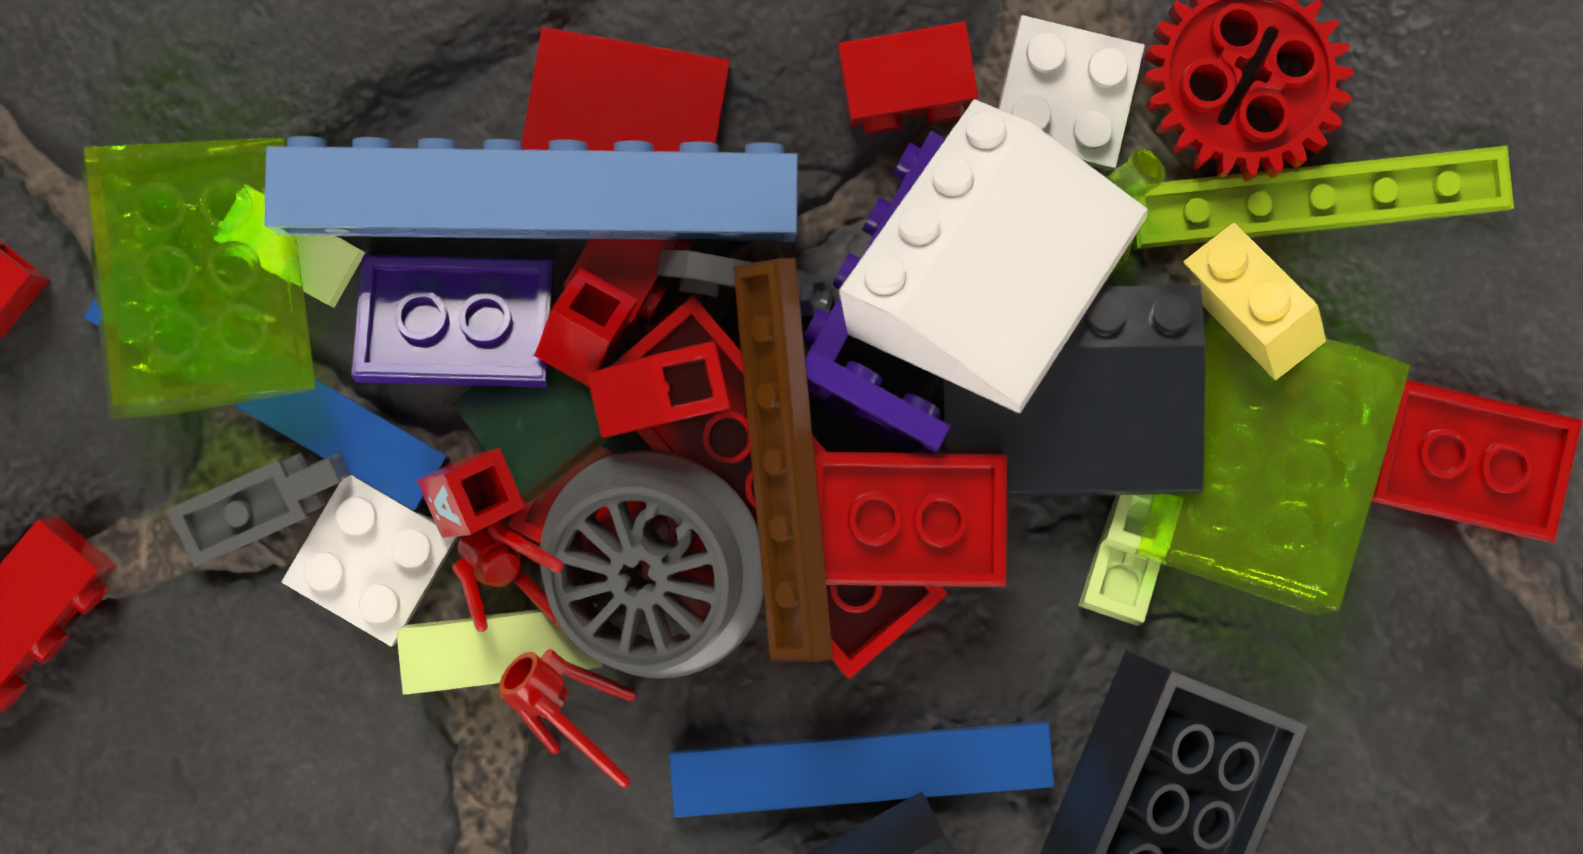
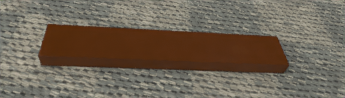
M795 258L774 259L735 266L734 279L771 661L818 662L833 659Z

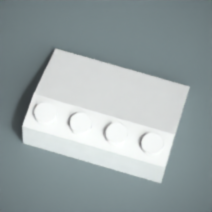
M974 99L840 288L839 292L847 333L1021 413L1147 218L1148 209L1033 123Z

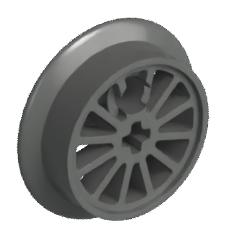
M658 450L626 451L602 458L580 471L565 485L551 506L544 523L540 548L551 553L564 564L563 570L558 573L540 565L542 583L553 615L564 633L578 648L607 666L631 675L647 678H675L702 671L728 656L747 636L756 621L764 598L758 527L748 507L731 486L716 473L700 463L674 453ZM627 501H643L647 507L637 516L633 523ZM607 506L609 508L620 541L595 518L601 507ZM656 515H668L679 525L676 529L677 542L680 540L679 543H668L657 535L653 524ZM582 533L607 556L581 550L583 543ZM699 535L707 550L685 555L687 549ZM641 560L651 566L648 572V576L652 579L651 581H647L640 576L643 571V566L639 563ZM710 564L714 570L715 585L680 576L681 571ZM579 568L607 575V577L585 583L584 578L580 576ZM611 591L614 595L613 599L599 612L588 596ZM676 594L709 602L711 604L709 614L701 618ZM621 604L627 606L623 630L609 621L611 614ZM642 609L653 639H647L644 635L638 634ZM663 609L689 634L672 636Z

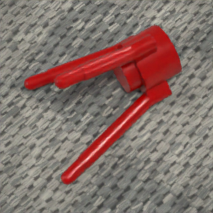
M502 520L471 535H463L458 544V555L461 560L454 563L452 571L462 583L470 615L478 632L486 631L488 623L477 580L484 585L501 587L513 581L564 633L553 615L545 593L520 568V553L557 573L561 572L564 567L561 560L509 530Z
M552 649L546 650L541 658L534 652H526L513 660L501 677L499 683L500 698L517 711L551 754H557L561 747L541 718H546L618 786L621 788L629 787L631 783L630 778L560 711L568 696V689L564 686L562 675L627 701H633L636 698V692L614 680L567 662Z

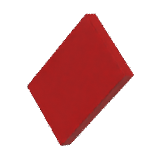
M542 27L522 136L523 150H549V142L555 140L583 141L588 143V151H614V143L620 141L649 142L653 144V152H679L680 144L685 142H710L716 144L730 60Z
M1399 377L1392 378L1365 500L1555 543L1583 420Z
M814 452L826 585L1006 587L1007 455Z

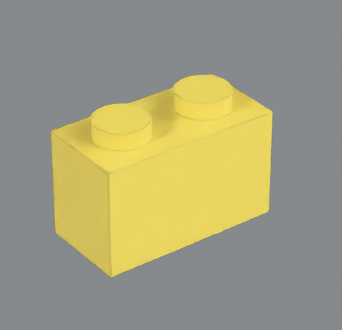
M1232 223L1183 261L1190 284L1201 285L1203 307L1275 381L1326 342L1318 305L1235 223Z

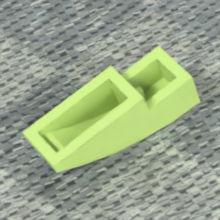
M540 609L485 615L488 628L484 632H478L475 629L472 617L468 619L404 625L396 630L403 695L500 683L506 668L513 660L526 652H534L541 658L546 650L552 649L567 662L587 670L603 667V663L593 659L578 648Z

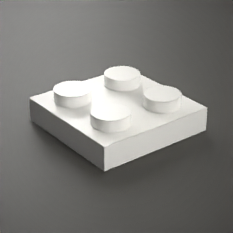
M1021 15L1016 29L998 109L1033 123L1089 166L1112 171L1116 168L1145 45Z
M351 475L339 483L283 578L282 583L392 647L397 643L396 630L408 624L459 536L442 538L434 520L419 511L411 510Z

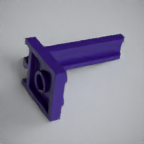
M930 131L922 148L909 143L892 174V177L902 182L891 203L879 197L861 230L872 236L862 257L946 140L944 137ZM849 252L831 286L840 290L862 257L859 258ZM841 297L837 300L831 313L818 308L803 335V343L811 347L805 359L809 401L904 453L933 454L937 451L950 428L949 425L937 419L941 411L930 402L914 394L906 393L902 400L880 388L883 379L872 370L858 363L849 361L846 368L835 363L834 360L848 337Z

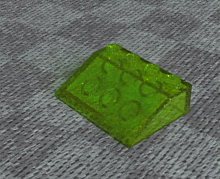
M284 137L84 147L81 174L109 420L178 414L312 391L316 388L297 235H278L264 226L266 146L285 147Z
M1210 315L1204 328L1206 352L1203 492L1201 494L1153 495L1135 555L1315 616L1339 611L1411 365L1348 343L1326 339L1324 344L1275 381L1233 336Z

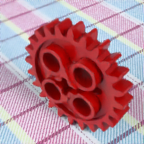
M1189 0L1191 8L1179 1L1172 5L1168 14L1174 24L1160 21L1153 33L1164 45L1149 46L1144 56V59L1160 68L1147 71L1142 78V85L1159 89V92L1148 100L1145 107L1149 111L1165 110L1167 116L1156 128V132L1162 134L1172 130L1177 131L1180 137L1172 149L1174 154H1178L1192 146L1197 150L1193 168L1198 170L1211 157L1217 160L1218 178L1223 179L1230 172L1234 164H1239L1244 182H1250L1256 176L1260 163H1262L1269 177L1275 178L1283 171L1282 156L1296 169L1307 160L1304 147L1317 153L1327 144V140L1320 130L1334 132L1343 122L1331 109L1344 108L1351 101L1352 97L1347 92L1336 88V86L1347 82L1354 75V70L1336 65V61L1350 49L1349 43L1330 44L1328 37L1339 25L1337 19L1321 24L1317 22L1315 16L1322 6L1323 2L1321 0L1311 2L1305 8L1297 4L1298 0ZM1224 23L1239 25L1247 35L1248 45L1239 47L1230 45L1222 37L1220 25ZM1267 29L1274 30L1276 38L1252 77L1253 84L1240 98L1228 125L1223 126L1219 124L1218 116L1242 77V69L1255 54ZM1288 53L1299 59L1303 66V76L1290 77L1284 74L1277 64V54ZM1193 77L1209 79L1218 90V99L1208 102L1198 99L1190 89L1189 80ZM1259 107L1267 111L1273 119V131L1263 133L1251 127L1246 117L1247 108Z

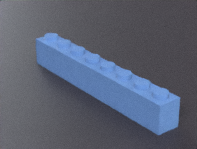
M294 136L287 138L286 147L266 146L264 226L278 235L796 242L797 154L784 153V146L777 143H750L745 145V153H719V145L710 142L681 143L679 152H653V144L644 141L614 143V151H588V143L577 140L550 141L549 150H523L522 142L510 139L483 141V149H457V141L443 138L418 140V148H392L391 140L376 137H359L352 139V148L327 147V140L318 137Z

